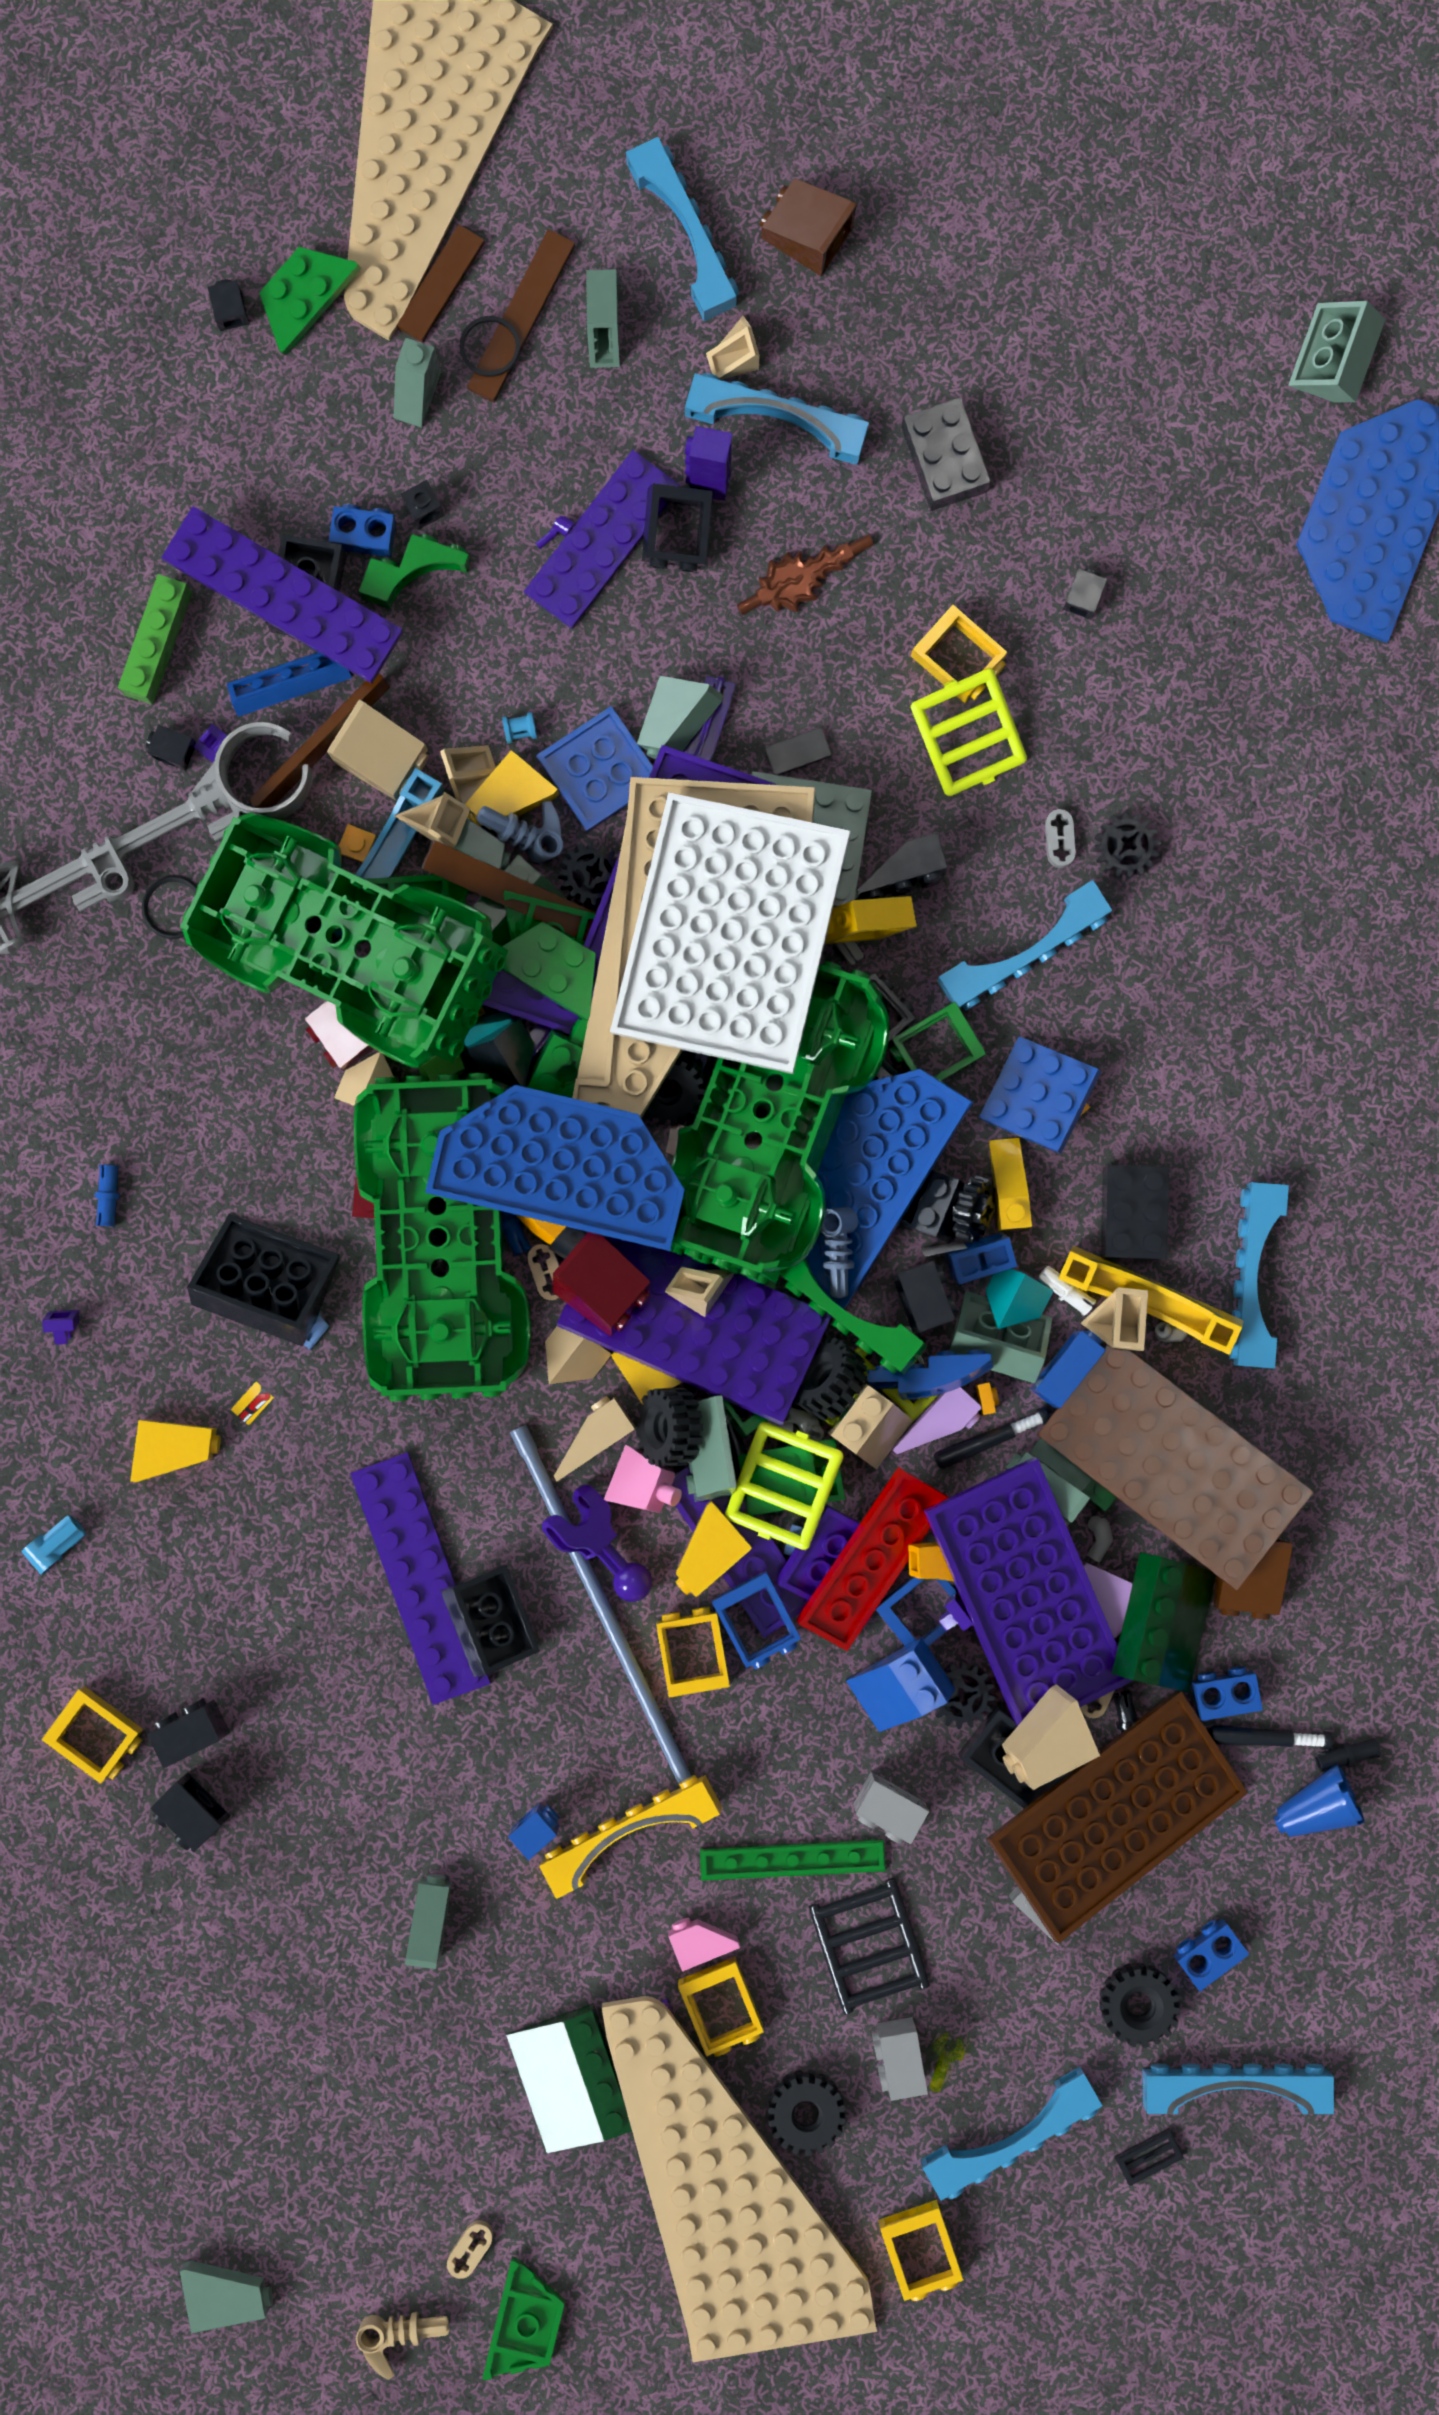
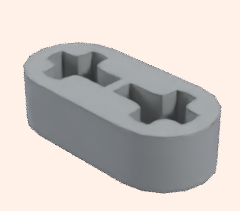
M1057 809L1052 811L1045 821L1047 857L1051 865L1056 868H1064L1072 863L1076 854L1074 823L1069 812ZM1056 816H1061L1062 821H1067V825L1062 828V836H1058L1056 826H1051V822L1056 820ZM1058 841H1063L1064 851H1069L1070 854L1065 857L1064 861H1060L1058 856L1053 855V852H1056L1059 848Z

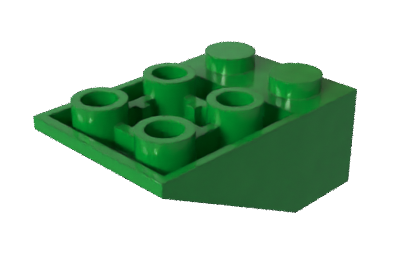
M835 1439L817 1441L836 1449ZM795 1446L761 1452L823 1477L829 1459ZM747 1454L737 1455L740 1472ZM756 1465L750 1481L809 1506H812L818 1491L815 1487ZM840 1468L826 1503L845 1500ZM745 1494L747 1514L750 1516L785 1510Z

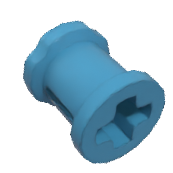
M527 712V716L511 719L507 716L502 717L507 744L512 743L515 739L525 737L537 739L532 712Z

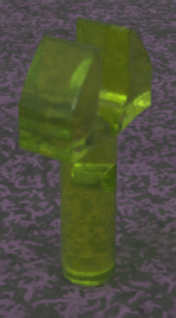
M948 2032L936 2038L932 2050L937 2052L939 2056L929 2088L934 2092L941 2091L950 2063L956 2059L962 2061L965 2054L964 2046L959 2036L954 2050L946 2054L944 2047L949 2037Z

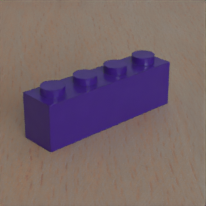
M695 426L694 436L688 435L685 446V474H687L685 483L690 484V488L713 491L712 498L725 501L731 476L732 433Z

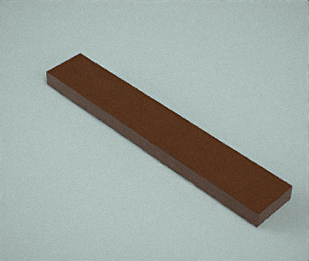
M549 229L502 317L516 330L520 341V352L575 247V242ZM498 325L477 368L485 371H494L503 368L511 361L515 353L516 344L513 334L504 325ZM512 368L506 373L494 377H486L474 373L467 385V389L495 403Z
M379 673L372 684L365 681L258 789L249 800L255 808L273 807L302 778V766L308 764L312 768L327 753L328 748L358 700L360 699L372 707L390 689L385 678Z
M433 840L421 867L423 870L525 915L527 914L529 903L516 899L504 900V890L596 913L437 840ZM536 905L533 918L538 921L559 923L564 928L565 933L576 937L581 916ZM588 918L583 941H586L593 919ZM551 925L552 927L560 930L558 926Z

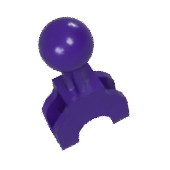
M580 1485L573 1494V1502L581 1513L579 1525L570 1524L562 1516L552 1515L543 1521V1532L560 1551L580 1553L586 1560L597 1556L613 1573V1587L621 1599L628 1602H637L644 1599L652 1588L650 1572L639 1563H627L611 1545L610 1542L617 1534L611 1528L609 1504L590 1485Z

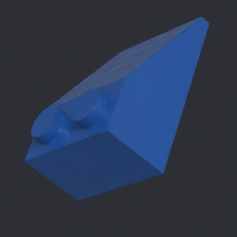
M922 1637L846 1680L879 1732L928 1714L948 1703L955 1691V1687Z

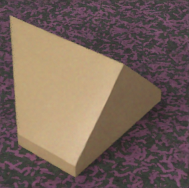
M742 316L721 343L706 353L711 372L719 377V380L759 370L760 355L752 327L746 318Z
M489 745L447 748L440 751L455 798L462 804H465L496 768Z
M444 792L438 798L394 816L430 840H437L454 848L457 845L470 808Z
M378 1052L347 1069L334 1098L354 1106L356 1097L363 1090L367 1089V1084H375V1078H394L384 1055Z
M681 1267L665 1292L703 1317H706L734 1274L722 1269L695 1270Z
M1117 1287L1081 1324L1112 1348L1144 1351L1148 1290Z
M556 1326L545 1341L549 1384L593 1379L610 1358L611 1353L601 1345Z

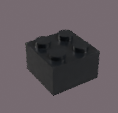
M202 1698L182 1709L183 1715L178 1716L177 1712H174L153 1724L155 1730L147 1734L163 1769L220 1741L230 1733L215 1700L206 1703L205 1699Z
M188 1772L176 1781L150 1808L154 1812L153 1818L163 1828L168 1826L176 1834V1842L183 1849H190L193 1853L231 1816Z

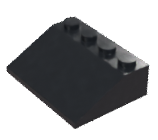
M229 1214L187 1286L191 1305L303 1346L317 1320L339 1262L340 1254Z

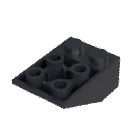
M938 833L907 841L858 888L855 900L878 899L891 892L893 897H897L911 892L910 888L915 885L921 884L922 888H928L939 884V879L943 878L948 867Z
M932 1170L899 1225L950 1244L954 1234L953 1227L956 1221H953L952 1216L953 1206L956 1205L959 1192L964 1188L965 1183Z

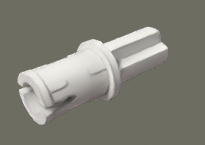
M1045 1267L1039 1275V1281L1059 1295L1058 1299L1060 1301L1065 1300L1085 1316L1092 1309L1090 1305H1094L1096 1300L1081 1289L1059 1280L1060 1273L1052 1267Z

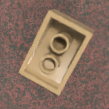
M608 1396L591 1406L594 1412L588 1415L554 1475L556 1481H559L636 1429V1426L617 1398L610 1401Z

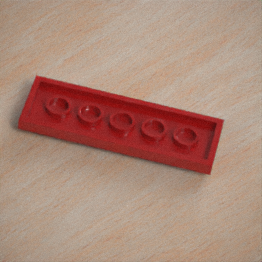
M898 1466L797 1617L796 1621L798 1624L848 1651L908 1562V1544H920L931 1528L924 1510L949 1497Z

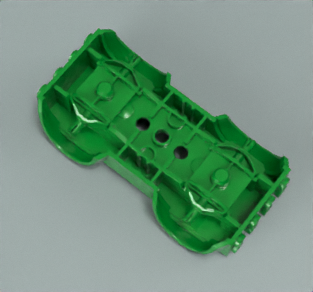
M251 812L237 818L233 817L231 823L226 827L224 837L217 852L211 857L210 866L203 880L198 884L196 895L190 907L185 911L180 928L183 929L186 943L225 974L263 993H271L288 981L336 1005L337 1021L344 1028L380 1053L413 1068L424 1065L435 1056L453 1063L455 1058L461 1054L464 1048V1040L469 1030L476 1024L480 1007L483 1001L491 994L492 983L497 973L504 967L508 953L507 949L492 941L491 919L481 911L446 895L404 884L392 892L385 890L342 869L341 848L330 839L298 825ZM318 916L322 922L320 930L316 933H309L307 930L308 920ZM341 928L343 932L342 938L339 942L333 944L331 941L332 933L336 929ZM367 940L371 944V951L366 957L360 958L356 953V947L361 941Z
M824 961L823 965H819L794 1074L718 1058L694 1124L681 1128L678 1132V1142L671 1168L685 1191L670 1252L682 1255L684 1251L685 1255L707 1265H710L711 1260H713L712 1264L719 1266L724 1271L737 1275L739 1270H741L740 1274L747 1276L748 1279L766 1284L767 1280L777 1283L781 1270L799 1264L811 1251L819 1236L826 1206L825 1191L822 1182L817 1176V1172L846 1094L862 1090L871 1083L880 1069L888 1046L889 1017L886 1007L881 1000L883 995L876 988V983L869 979L870 976L858 970H852L851 973L841 971L839 965L829 961ZM774 1074L781 1075L784 1080L782 1088L778 1091H770L767 1088V1080ZM763 1103L770 1104V1114L763 1119L757 1118L756 1110L758 1106ZM752 1132H758L762 1136V1143L757 1149H749L745 1144L747 1135Z
M487 1073L468 1074V1080H458V1075L455 1074L437 1075V1081L428 1082L427 1076H407L406 1083H397V1078L393 1077L375 1078V1084H367V1089L363 1090L355 1100L354 1155L356 1178L360 1196L374 1203L377 1277L364 1285L362 1296L365 1365L370 1385L381 1392V1396H389L390 1401H406L409 1397H412L411 1395H420L421 1400L439 1399V1396L445 1393H451L454 1399L469 1398L473 1392H482L483 1397H499L522 1374L528 1362L531 1343L530 1308L522 1283L505 1272L503 1211L425 1193L439 1131L452 1125L505 1091L497 1085L496 1080L489 1079V1074ZM434 1197H441L446 1202V1210L441 1215H434L429 1211V1201ZM435 1228H441L447 1234V1241L442 1246H436L430 1241V1233ZM436 1259L447 1261L449 1264L447 1275L443 1277L435 1276L431 1271L433 1261Z

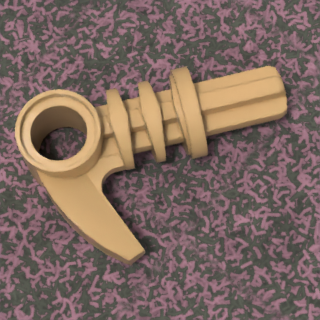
M413 2312L410 2320H406L404 2315H400L399 2321H395L394 2316H391L389 2321L385 2322L380 2316L370 2315L361 2322L356 2335V2343L358 2348L363 2351L370 2366L379 2375L389 2380L395 2374L384 2354V2349L395 2346L396 2341H400L401 2345H406V2341L411 2340L413 2346L420 2345L421 2338L446 2336L449 2334V2320L447 2316L419 2319V2313ZM366 2329H375L379 2333V2337L375 2339L369 2338L364 2331Z

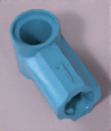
M69 1514L45 1535L42 1534L34 1539L21 1552L40 1575H43L50 1570L49 1567L52 1564L60 1561L63 1558L62 1555L77 1544L87 1533L79 1522Z

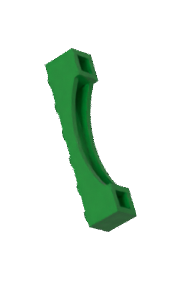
M806 1257L799 1264L781 1270L780 1275L788 1281L785 1285L786 1288L797 1297H800L803 1293L812 1301L809 1303V1306L822 1317L827 1312L836 1319L832 1325L844 1335L851 1331L859 1338L856 1344L869 1355L873 1351L877 1352L883 1357L880 1364L891 1373L895 1374L899 1370L905 1375L927 1348V1345L902 1324H899L897 1328L875 1325L855 1317L838 1306L818 1284Z

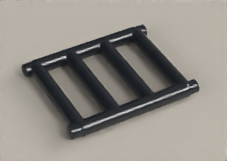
M895 1878L885 1881L886 1885L830 1904L820 1906L818 1903L809 1906L811 1918L844 2015L852 2013L854 2007L919 1986L920 1989L930 1987L928 1975ZM889 1897L895 1915L830 1936L825 1918ZM899 1927L904 1941L903 1945L843 1965L839 1964L835 1952L836 1947ZM909 1957L914 1974L852 1995L849 1994L845 1977Z

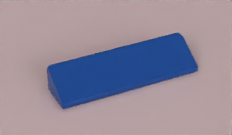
M317 652L226 684L232 705L239 717L351 679L350 671L329 658L320 661L327 657ZM309 664L308 666L291 671V669ZM280 674V675H278V676H275V677H272V678H269V679H266V680H262V679H265V678H268V677H271V676ZM252 683V685L235 690V688Z

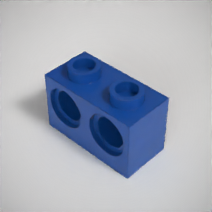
M343 504L342 507L334 506L329 542L342 544L347 552L392 558L397 525L394 514H390V511L383 508H373L372 511L360 510L359 506L353 504ZM353 522L356 524L352 532L345 533L341 531L345 523ZM377 526L386 528L385 533L379 537L372 536L371 532Z
M1002 1232L979 1238V1241L974 1240V1243L966 1242L964 1243L967 1247L965 1249L945 1252L951 1278L959 1285L1017 1267L1010 1238Z
M1245 1666L1229 1668L1228 1674L1216 1676V1672L1200 1673L1197 1675L1198 1679L1191 1682L1196 1714L1201 1721L1263 1710L1256 1673L1251 1670L1247 1671ZM1246 1682V1694L1242 1697H1235L1234 1687L1236 1684ZM1210 1687H1215L1217 1690L1216 1699L1209 1703L1205 1702L1203 1698L1204 1692Z
M539 1802L512 1826L508 1838L529 1861L557 1836L560 1827L557 1821L560 1817L550 1805L544 1807Z
M1214 1919L1206 1923L1201 1928V1935L1194 1940L1187 1938L1176 1947L1178 1952L1173 1955L1199 1991H1202L1250 1955L1223 1919L1218 1922ZM1221 1936L1228 1937V1944L1225 1948L1215 1949L1214 1944L1217 1938ZM1203 1955L1204 1960L1201 1966L1197 1968L1190 1967L1189 1963L1193 1956Z

